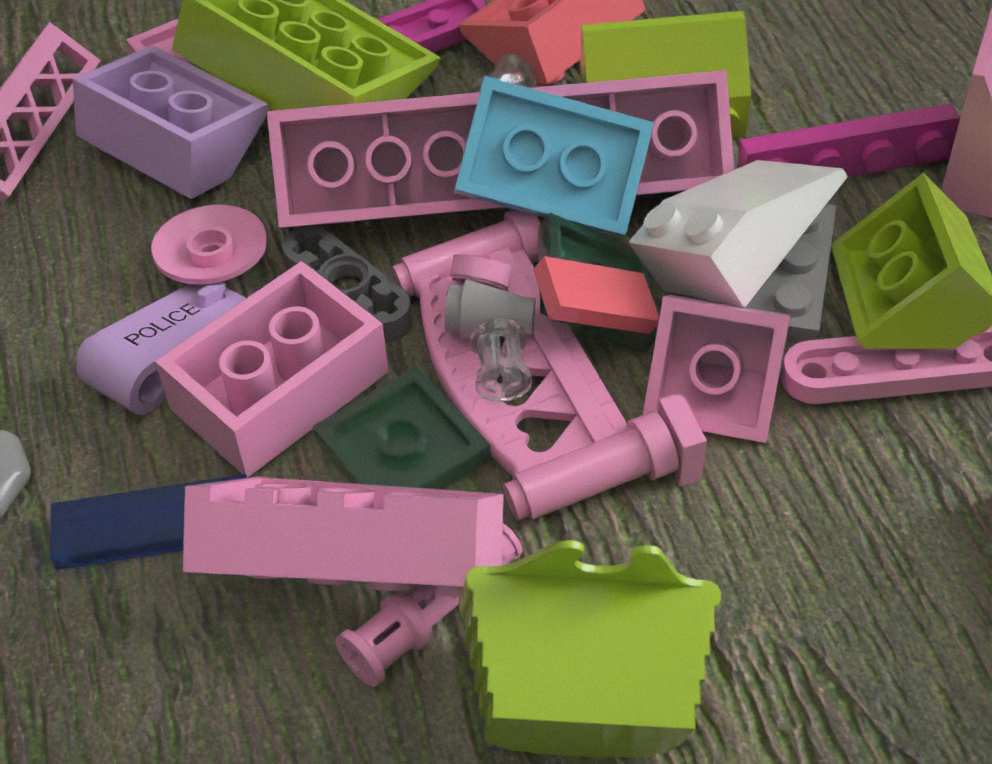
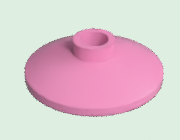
M207 205L187 210L167 221L155 234L151 245V252L156 267L165 276L187 284H213L237 277L253 267L265 252L267 235L262 221L250 211L230 205Z

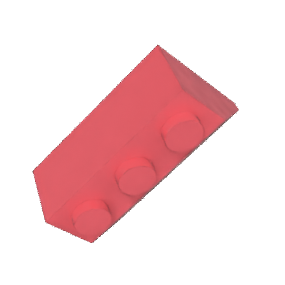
M493 0L458 26L461 34L512 82L535 83L538 87H544L560 81L565 75L564 71L577 61H580L581 25L632 21L646 9L643 0Z

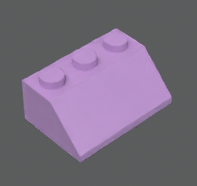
M153 45L73 78L76 136L190 199L231 178L265 120L268 111V103Z

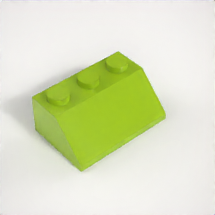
M743 11L581 25L580 83L727 70L732 138L746 137L751 102L746 20Z
M924 173L831 244L858 343L865 349H956L974 335H979L992 326V275L967 216Z

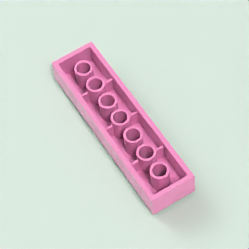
M727 70L531 88L654 122L636 196L686 191L734 170ZM480 92L267 111L279 228L508 208L454 193Z

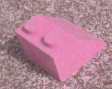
M671 294L663 296L642 415L652 411L658 413L659 399L680 393L682 397H685L702 431L766 443L791 315Z

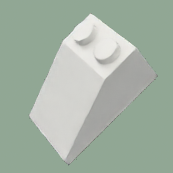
M756 160L663 200L659 206L647 214L644 224L628 243L663 291L745 308L843 184L847 175L843 168Z

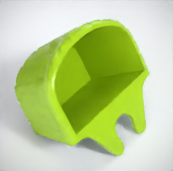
M572 540L555 542L511 564L475 566L468 571L459 598V612L465 623V646L469 650V666L475 671L474 690L479 694L478 714L480 717L485 718L484 739L488 744L508 750L557 756L639 757L670 752L676 746H680L688 735L695 730V710L700 705V685L705 681V661L710 656V637L715 632L714 611L721 601V591L715 583L681 575L663 551L655 546H637L630 550V560L622 564L612 566L585 564L578 561L584 555V545Z

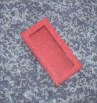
M544 256L533 269L549 319L650 334L659 323V314L644 273Z

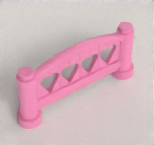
M515 209L508 211L504 215L505 221L401 258V263L391 267L395 283L404 289L409 297L420 298L422 323L429 354L439 381L452 406L479 443L513 476L512 481L503 484V491L509 508L517 521L526 517L534 520L644 475L653 481L678 470L679 460L676 447L660 415L652 411L631 419L627 423L568 323L548 318L533 271L534 266L532 265L539 262L544 256H548L545 234L537 215ZM454 254L475 255L511 265L513 268L509 287L504 291L523 297L536 298L532 335L521 334L498 361L486 362L480 358L482 350L479 344L473 343L470 339L460 340L459 333L445 332V308L449 285H464L452 280V277L449 276ZM504 373L545 377L528 400L519 406H510L504 403V389L493 383L498 375ZM529 417L572 421L554 445L545 452L530 450L527 447L529 434L517 428L521 420Z

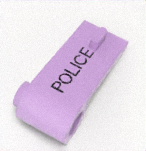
M225 282L201 285L188 284L84 340L76 356L77 376L83 383L138 415L150 413L166 398L155 361L246 298L225 287Z

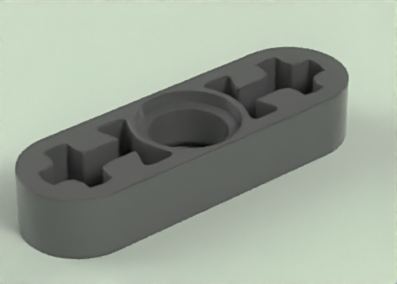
M301 226L285 236L282 249L287 270L302 261L331 284L344 276L359 278L361 282L356 287L339 290L383 324L385 343L396 341L408 333L412 325L410 299L407 292L328 230L320 226ZM318 253H320L321 264H322L321 267H320L319 258H317V257L315 256V255H317ZM373 305H374V307H375L377 310L380 311V312H378V313L375 314V315H374Z

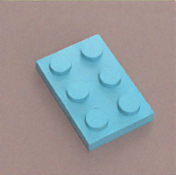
M484 76L454 193L623 238L627 232L654 122Z

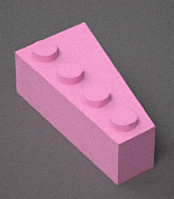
M251 477L185 486L183 572L246 575L261 579L307 578L309 583L323 585L345 584L348 581L369 582V588L384 591L411 589V584L433 585V594L460 597L466 575L470 569L475 566L501 565L503 494L268 477Z

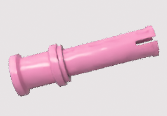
M502 523L501 565H506L512 560H516L522 554V546L514 532ZM418 584L407 594L400 592L390 594L381 601V610L353 632L347 629L336 637L335 643L338 651L351 671L360 680L371 687H375L385 680L384 670L411 648L418 651L429 643L433 632L432 626L459 605L460 597L438 596L433 594V585ZM386 636H388V637H387L385 640H383L380 644L376 645V644H377L378 642H380L383 638H385Z

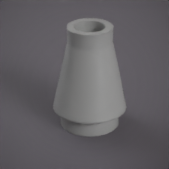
M469 279L465 280L464 285L450 284L445 308V332L459 333L460 340L518 333L532 335L536 298L523 297Z

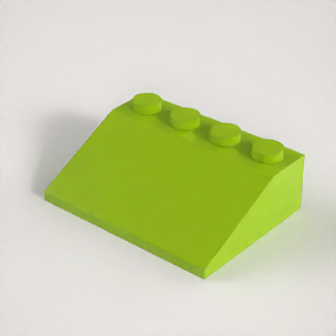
M182 0L172 46L174 52L189 60L193 66L268 103L269 111L407 99L438 67L441 57L344 0Z

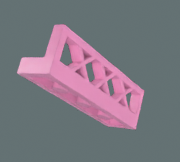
M51 22L47 24L0 88V154H3L9 172L5 181L0 179V202L2 203L11 195L73 103V78L95 70L101 61ZM56 49L81 67L78 74H59L53 56ZM44 68L45 74H40V72ZM30 86H50L56 106L36 107ZM63 86H69L66 92ZM21 100L22 107H16ZM27 119L33 140L12 141L6 120ZM41 119H47L42 125ZM16 153H23L21 158L18 160Z

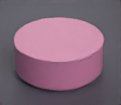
M454 254L449 276L452 277V280L462 284L465 283L466 279L505 290L509 287L513 267L485 257Z

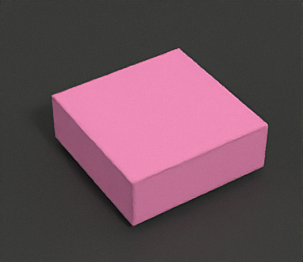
M679 393L659 399L658 414L665 422L672 436L679 460V468L673 474L679 486L700 481L703 475L707 440L685 397H682Z

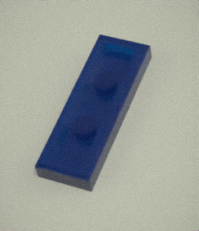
M241 474L51 503L50 559L55 570L182 551L184 543L185 486L247 478V475Z

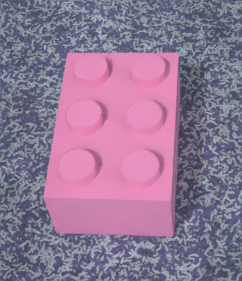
M302 261L155 361L169 408L246 478L389 372L383 324Z

